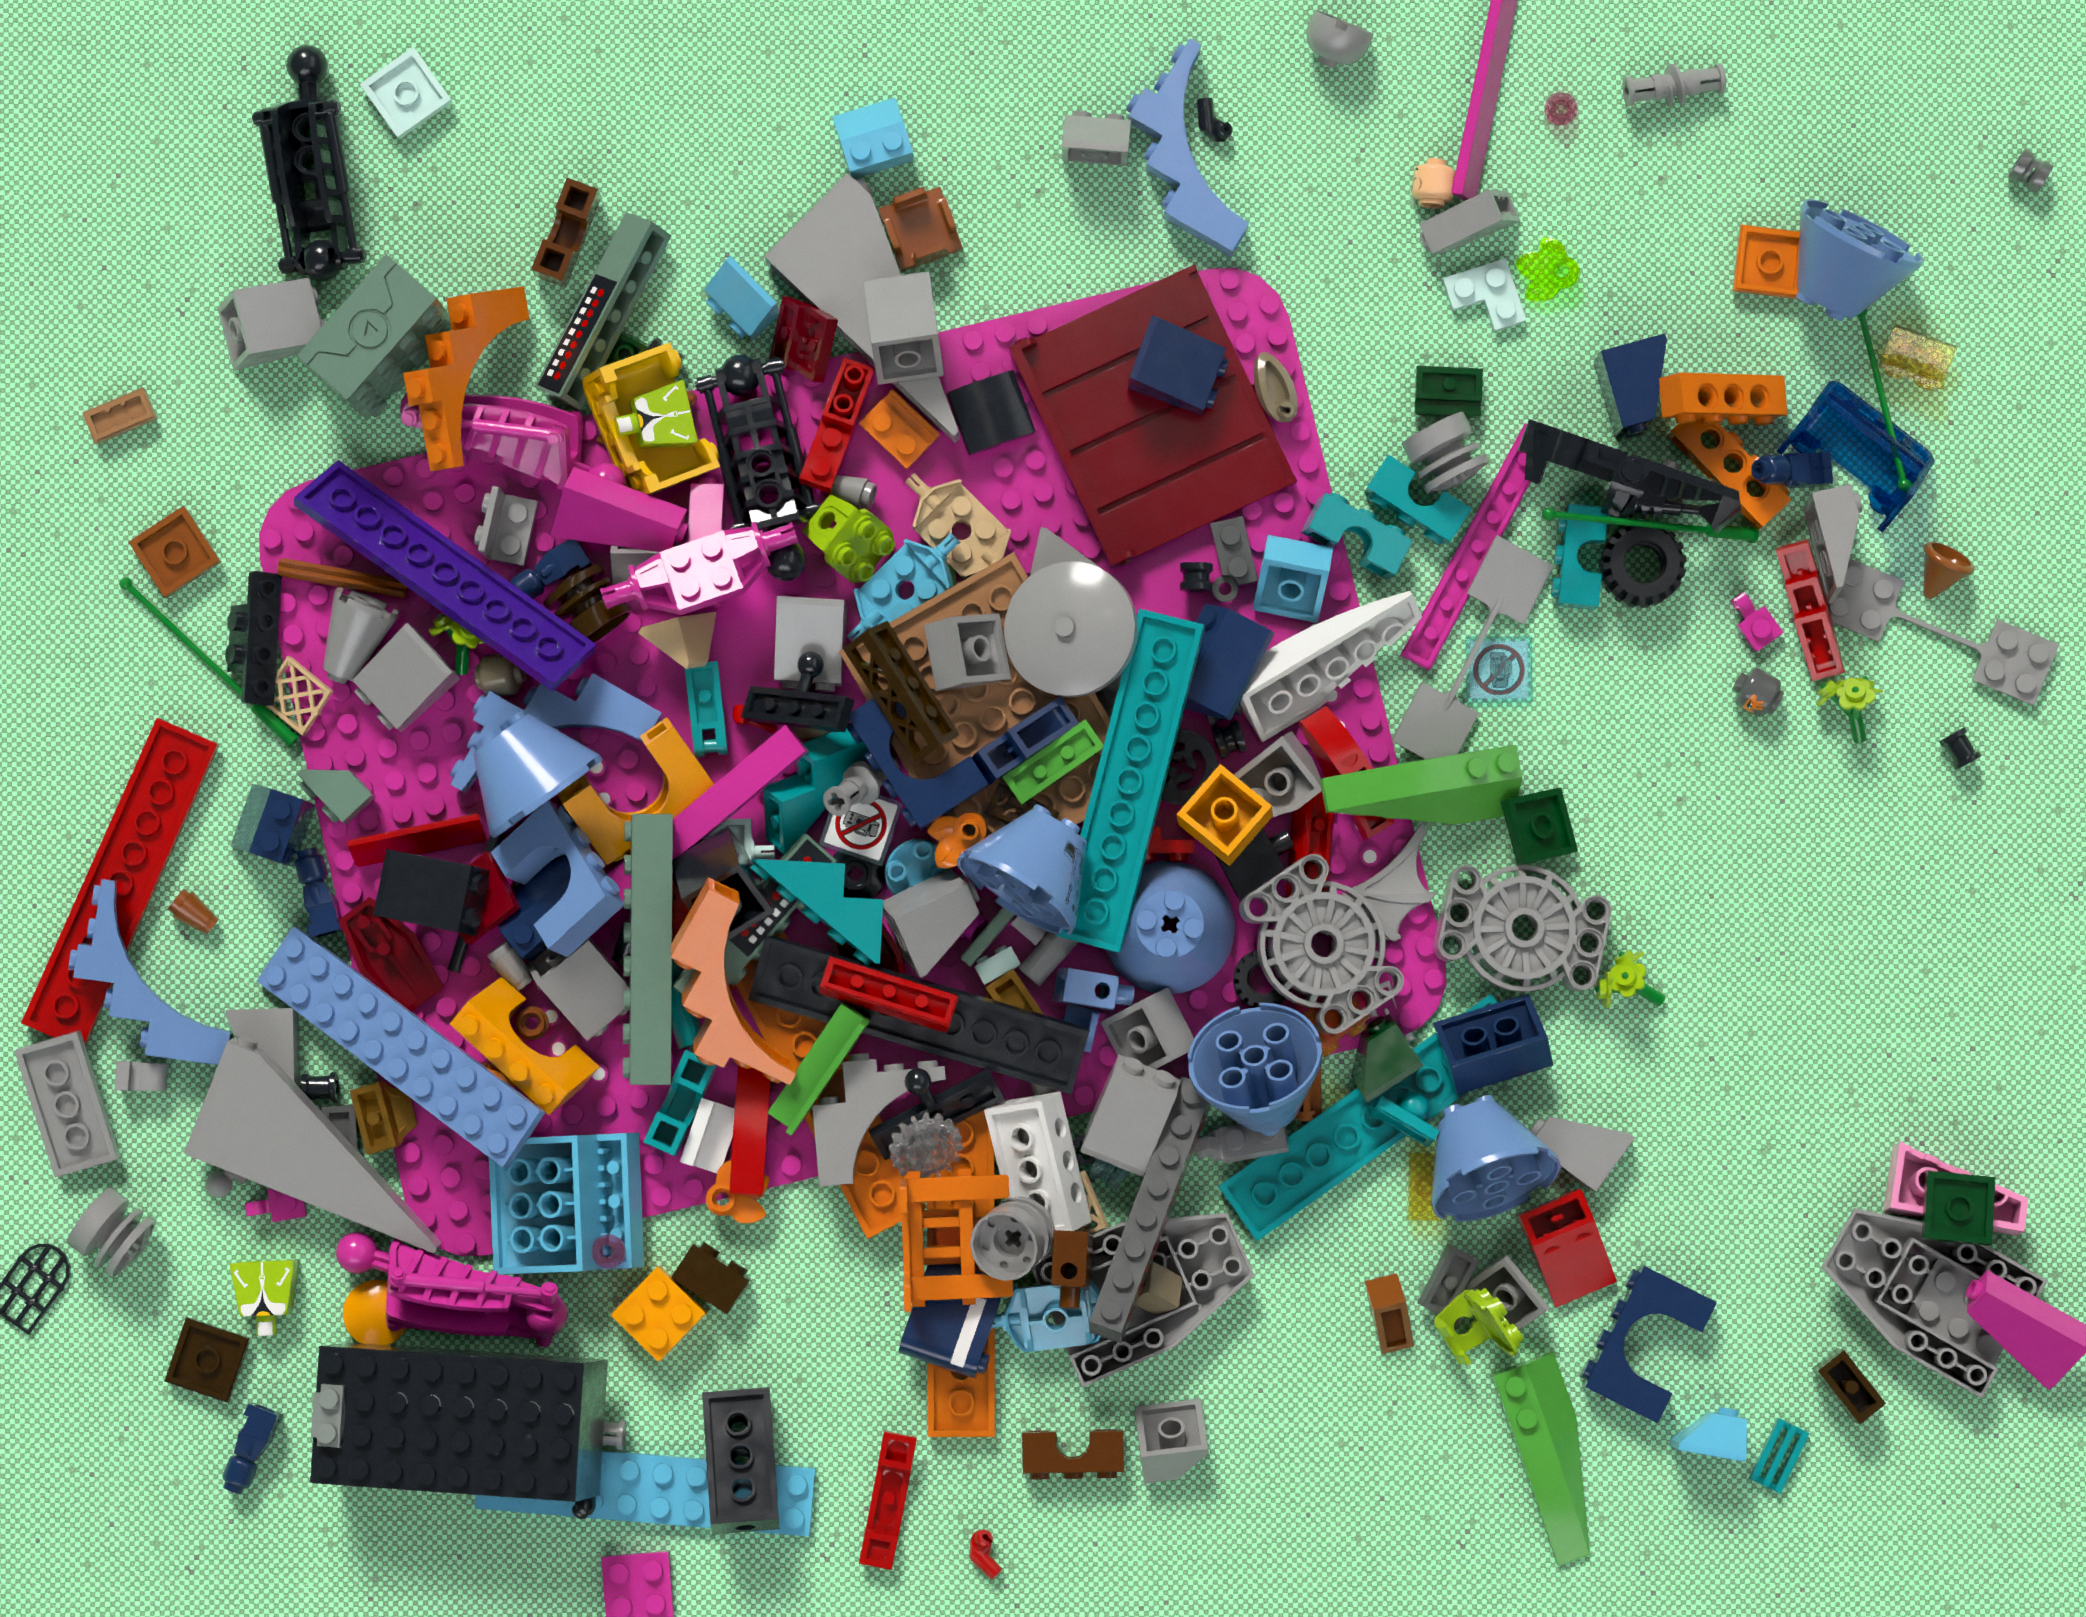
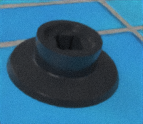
M843 848L832 856L837 860L835 863L845 864L843 897L874 899L882 891L886 879L885 865L881 857L880 860H875ZM855 866L864 872V875L857 882L848 877V873Z

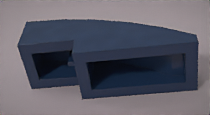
M1060 696L978 750L971 758L988 784L992 785L1078 725L1079 722Z

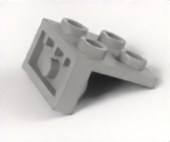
M492 486L491 493H485L482 503V512L486 513L484 525H478L475 534L474 544L479 546L478 551L488 560L525 567L539 502L507 495L499 487Z

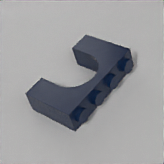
M872 698L851 712L849 718L851 723L847 725V730L856 743L863 740L869 749L864 756L874 771L881 768L888 778L882 783L893 799L899 796L906 807L901 812L911 827L918 824L921 830L925 829L938 818L945 816L989 787L988 782L970 756L932 779L919 780L903 774L895 766L891 756V741L895 731L875 699ZM896 702V712L900 718L906 719V709L902 704Z
M1640 1265L1638 1270L1634 1268L1631 1270L1624 1285L1629 1289L1623 1300L1617 1299L1610 1313V1317L1614 1318L1608 1331L1605 1329L1601 1331L1595 1347L1599 1350L1593 1361L1587 1360L1580 1377L1584 1379L1582 1386L1658 1423L1673 1393L1643 1379L1629 1367L1624 1355L1625 1336L1634 1322L1650 1314H1664L1696 1331L1703 1332L1717 1302L1646 1266Z

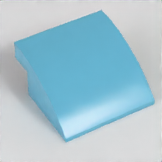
M639 1133L528 1138L508 1169L501 1167L489 1158L493 1270L498 1271V1274L578 1272L645 1267Z

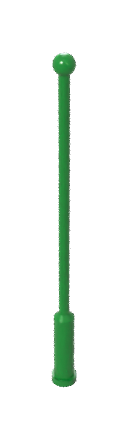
M1866 308L1857 317H1859L1900 479L1898 488L1905 492L1911 488V482L1905 476L1865 317L1868 312Z
M1550 507L1542 511V517L1546 521L1558 518L1705 533L1707 537L1743 540L1749 543H1756L1759 538V530L1754 526L1749 528L1726 526L1719 533H1716L1709 524L1704 527L1556 512Z
M124 577L120 580L119 586L122 590H128L235 692L240 696L242 695V688L133 586L130 578ZM249 704L251 711L281 738L288 748H291L299 740L300 736L290 730L266 706Z

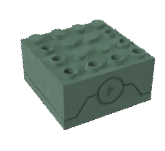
M385 255L297 354V357L318 379L368 421L371 416L375 418L381 414L387 406L385 400L393 391L398 393L405 386L403 373L411 372L415 366L420 368L429 359L425 335L452 330L450 317L432 293L389 256Z

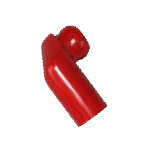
M982 1529L974 1532L970 1539L969 1558L992 1580L1002 1570V1567L990 1556L991 1543L993 1542L991 1532Z

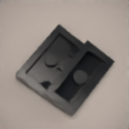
M1014 370L976 381L946 394L968 455L999 447L1003 443L1030 436L1036 432Z

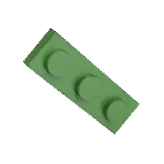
M1085 719L1002 778L1020 804L1023 805L1100 752L1104 745Z

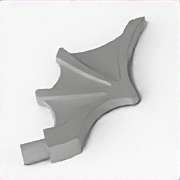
M1424 823L1418 826L1407 844L1383 870L1367 881L1352 887L1353 890L1364 896L1375 909L1383 926L1385 940L1394 942L1401 939L1398 930L1404 917L1414 908L1424 903H1429L1436 895L1435 892H1428L1425 889L1417 873V854L1420 844L1427 833ZM1342 892V896H1345L1352 901L1354 900L1353 898ZM1360 906V908L1366 913V915L1368 916V918H1369V920H1370V922H1371V924H1372V921H1371V919H1370L1368 913L1362 908V906Z

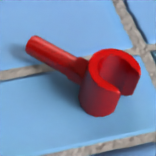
M737 704L733 707L732 719L736 724L755 726L775 734L777 726L767 723L750 722L741 717L744 705Z

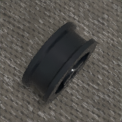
M1179 730L1175 745L1182 744L1185 748L1183 751L1174 752L1171 761L1180 763L1184 759L1187 761L1186 767L1195 772L1196 763L1192 754L1199 752L1206 765L1205 774L1201 782L1194 788L1184 791L1178 790L1177 786L1189 782L1192 779V775L1182 772L1178 776L1175 774V767L1169 766L1167 775L1170 780L1165 783L1161 800L1174 805H1185L1216 770L1218 765L1214 749L1204 737L1193 731Z

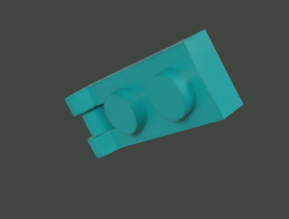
M718 661L707 662L706 666L685 668L695 757H705L706 753L718 752V755L729 754ZM715 729L716 739H703V731Z

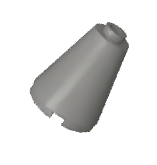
M339 587L336 588L333 597L323 669L328 672L327 678L337 683L346 684L347 680L353 681L397 620L399 612L394 608L391 614L385 610L387 603L355 590H351L350 595L342 594L344 588Z

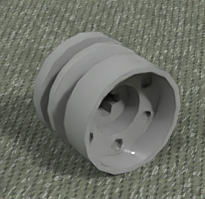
M1464 412L1448 416L1417 432L1402 443L1411 463L1427 460L1429 464L1418 474L1419 479H1425L1432 475L1436 477L1425 484L1424 489L1427 494L1456 487L1474 477L1481 468L1489 463L1486 454L1473 459L1470 458L1471 455L1482 448L1480 443L1464 446L1462 442L1473 432Z
M112 1187L106 1189L89 1206L67 1238V1244L83 1256L89 1255L98 1247L100 1251L95 1259V1265L99 1268L110 1260L105 1273L111 1278L117 1276L125 1267L131 1265L148 1244L149 1237L157 1225V1222L151 1217H147L139 1224L143 1216V1211L140 1208L133 1211L127 1217L123 1216L128 1207L129 1200Z
M1025 1197L1008 1198L981 1218L972 1230L970 1240L972 1256L979 1268L992 1278L1003 1281L1019 1279L1045 1259L1053 1248V1234L1055 1230L1053 1219L1046 1208L1033 1199ZM1017 1231L1021 1233L1020 1237L1017 1236Z

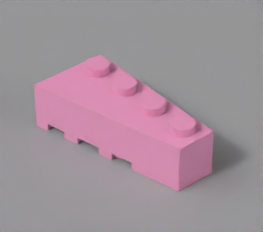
M1900 1141L1892 1146L1883 1212L1923 1219L1926 1171L1972 1174L1964 1169L1942 1162L1939 1158L1928 1153L1924 1154L1915 1150L1910 1145ZM1995 1184L1993 1232L2012 1236L2024 1232L2029 1198Z

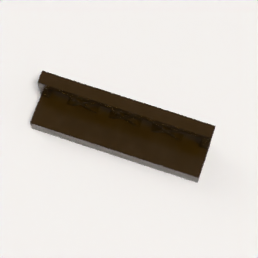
M888 621L866 630L843 648L915 763L922 760L936 748L960 735ZM863 643L870 653V662L864 661L857 650ZM878 674L884 675L887 679L888 691L883 690L879 685ZM896 702L902 704L906 709V719L900 718L896 712ZM914 731L920 732L928 744L922 750H920L914 740Z

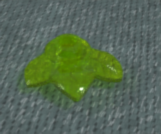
M1543 237L1540 241V252L1525 253L1515 262L1520 273L1531 280L1525 292L1527 300L1534 302L1551 300L1560 289L1573 287L1580 278L1581 272L1578 263L1573 258L1568 257L1565 246L1557 239ZM1561 267H1568L1569 269L1565 277L1558 276V270Z

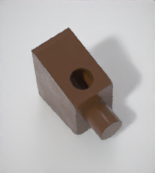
M1054 1230L1051 1285L1060 1289L1059 1308L1079 1309L1081 1290H1090L1094 1237L1089 1232ZM1076 1266L1077 1275L1072 1279H1067L1066 1271L1070 1267Z

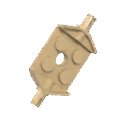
M916 473L911 475V479L908 478L905 484L919 496L918 500L920 501L912 529L932 548L938 546L949 533H952V528L955 524L965 523L969 526L971 530L970 536L965 540H959L960 544L947 555L949 558L947 563L963 579L971 577L1004 557L1011 530L1006 529L962 485L960 479L932 488L928 487Z

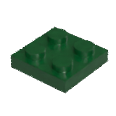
M1561 787L1500 801L1517 866L1578 852Z
M1926 1171L1921 1239L1985 1246L1992 1245L1996 1177Z

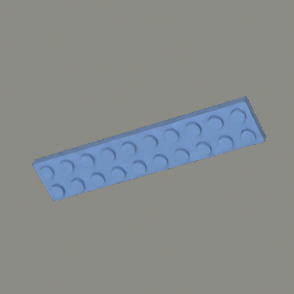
M293 926L257 979L259 984L291 1008H294L296 1012L503 1168H509L545 1114V1111L314 938L309 937L299 927Z

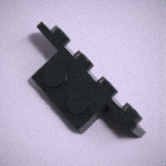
M250 571L247 604L231 606V612L228 615L229 645L225 652L227 672L243 673L241 702L243 704L274 705L281 575L277 573Z

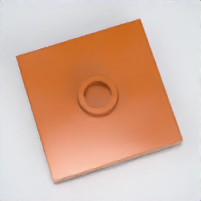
M1741 224L1739 227L1732 291L1798 300L1796 295L1799 291L1797 289L1799 232Z

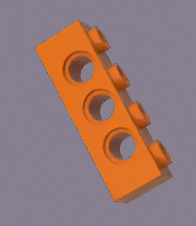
M1679 372L1659 378L1662 418H1676L1677 424L1696 422V419H1702V424H1718L1723 422L1722 419L1728 420L1729 425H1741L1749 423V420H1754V425L1762 426L1774 424V418L1787 415L1784 375Z
M1696 419V422L1677 424L1667 434L1673 443L1710 481L1739 491L1741 514L1758 530L1792 500L1787 495L1789 490L1785 485L1762 484L1752 476V464L1759 457L1754 454L1750 456L1742 448L1744 443L1740 437L1732 430L1727 432L1719 423L1702 424V419ZM1704 433L1713 435L1716 439V447L1713 449L1705 448L1701 444V435ZM1732 457L1736 459L1739 463V471L1737 473L1728 472L1723 465L1724 458ZM1755 481L1759 483L1762 488V495L1760 497L1749 495L1746 489L1747 482Z

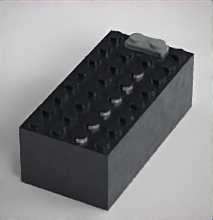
M351 1342L319 1346L316 1392H314L311 1428L313 1445L310 1483L577 1502L599 1496L608 1359Z

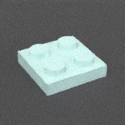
M414 46L360 83L362 89L399 140L453 103Z

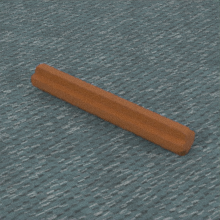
M281 558L277 567V574L287 578L399 598H406L408 593L407 586L397 579L387 576Z

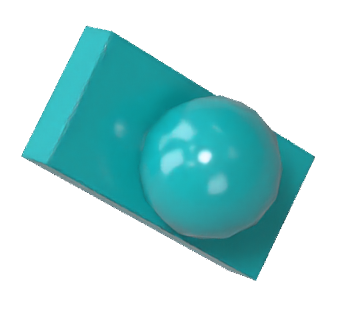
M1417 1092L1403 1094L1398 1099L1397 1105L1381 1097L1370 1112L1372 1113L1371 1115L1425 1147H1429L1440 1132V1130L1424 1121L1429 1113V1104L1427 1099Z

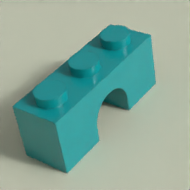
M1388 454L1365 490V493L1370 495L1368 500L1380 509L1384 510L1387 506L1397 513L1395 518L1404 525L1412 528L1415 524L1424 530L1423 536L1438 546L1444 543L1448 546L1472 508L1446 491H1443L1440 498L1432 505L1420 506L1414 503L1409 496L1408 486L1416 472Z
M1325 493L1317 499L1301 531L1305 536L1328 547L1336 545L1343 532L1355 533L1361 538L1364 545V553L1358 565L1385 580L1396 575L1413 541L1405 536L1406 533L1401 528L1390 524L1388 526L1376 520L1377 516L1365 509H1355L1348 505L1346 498L1336 493Z
M1568 504L1565 508L1566 513L1608 517V515L1600 513L1602 507ZM1558 519L1557 531L1563 532L1562 544H1556L1554 564L1559 565L1558 578L1553 577L1551 585V597H1556L1555 606L1596 610L1599 607L1602 574L1584 570L1578 563L1577 553L1578 549L1585 544L1602 545L1606 539L1607 523Z
M689 1050L684 1051L673 1075L672 1084L660 1110L657 1111L644 1139V1143L673 1156H678L696 1116L701 1098H704L718 1065H706L693 1052Z

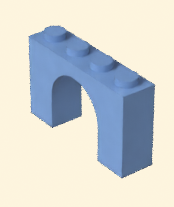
M548 800L502 841L491 854L505 877L523 885L554 858L562 855L567 856L571 868L568 888L563 897L534 926L549 950L569 957L625 904L618 894L620 891L619 886L605 873L603 860L591 850L589 837L577 827L574 819L563 804L559 806Z

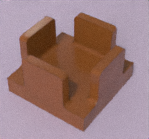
M940 186L928 191L921 187L894 197V203L878 209L901 272L963 250L955 221Z

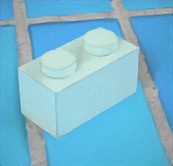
M1004 945L995 950L996 955L990 958L986 955L976 961L978 965L974 967L984 985L1021 965L1011 946L1007 948Z

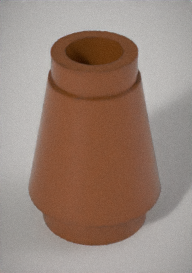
M184 888L167 909L174 914L173 918L200 932L202 931L206 935L219 920L193 891L189 893Z

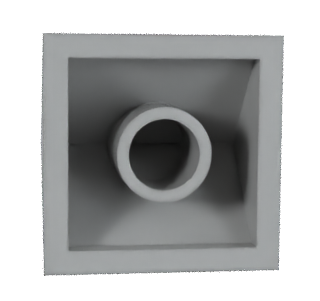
M1505 1254L1499 1256L1472 1278L1465 1290L1473 1289L1474 1291L1476 1289L1481 1291L1486 1288L1493 1298L1497 1297L1502 1302L1508 1312L1504 1317L1510 1325L1513 1323L1518 1330L1550 1309L1508 1255Z

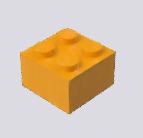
M1221 764L1177 813L1178 825L1229 866L1273 817L1272 805Z
M661 1265L657 1266L611 1314L658 1362L663 1360L708 1313L680 1283L671 1278L672 1275Z

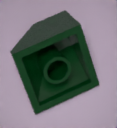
M1390 1013L1385 1017L1379 1016L1368 1023L1367 1028L1361 1032L1351 1077L1367 1103L1424 1066Z

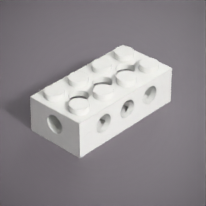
M1061 1092L1004 1100L985 1109L984 1112L999 1174H1006L1009 1177L1008 1198L1025 1197L1037 1201L1046 1208L1052 1217L1055 1230L1075 1231L1090 1223L1092 1220ZM1017 1231L1016 1234L1020 1237L1021 1233Z

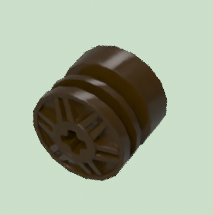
M600 564L593 565L569 576L543 601L544 607L549 611L558 609L554 614L563 621L571 618L572 621L569 625L594 643L613 631L632 613L627 602L613 606L610 609L606 608L600 589L611 586L612 581L610 578L598 581L605 573Z

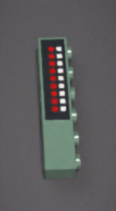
M627 212L624 214L535 385L536 389L555 401L581 411L586 401L583 390L584 377L605 365L672 235L652 221Z
M803 834L780 859L835 863L837 861L807 834ZM769 877L766 881L762 880L761 884L774 909V913L726 941L724 968L728 985H737L747 973L744 969L747 963L752 958L755 961L760 958L765 937L772 936L774 933L779 936L790 924L791 920L788 916L794 909L801 910L804 908L796 899L790 903L776 891L779 885ZM694 968L691 970L684 969L672 983V988L681 996L695 971Z

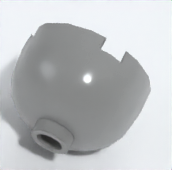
M1316 9L1313 15H1311L1306 31L1307 43L1310 49L1319 55L1317 62L1336 69L1337 64L1351 65L1357 63L1365 56L1374 35L1361 27L1349 24L1340 18Z

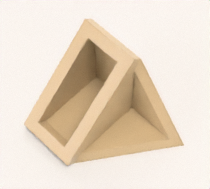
M716 612L662 621L641 627L639 634L686 669L706 666L709 659Z

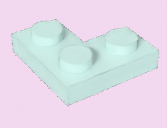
M1506 258L1442 279L1452 311L1484 302L1494 332L1526 322Z

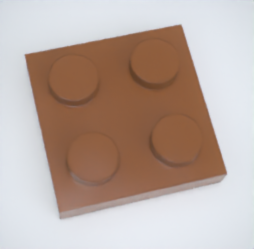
M185 506L174 511L128 542L165 598L176 593L222 562Z

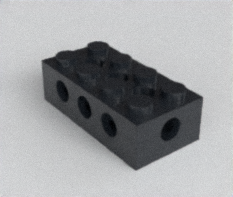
M770 1387L702 1392L712 1535L780 1529ZM736 1424H743L747 1426V1428L742 1432H734L731 1430V1428ZM740 1456L749 1459L744 1465L733 1463V1460ZM741 1489H747L752 1492L746 1498L735 1496V1493Z

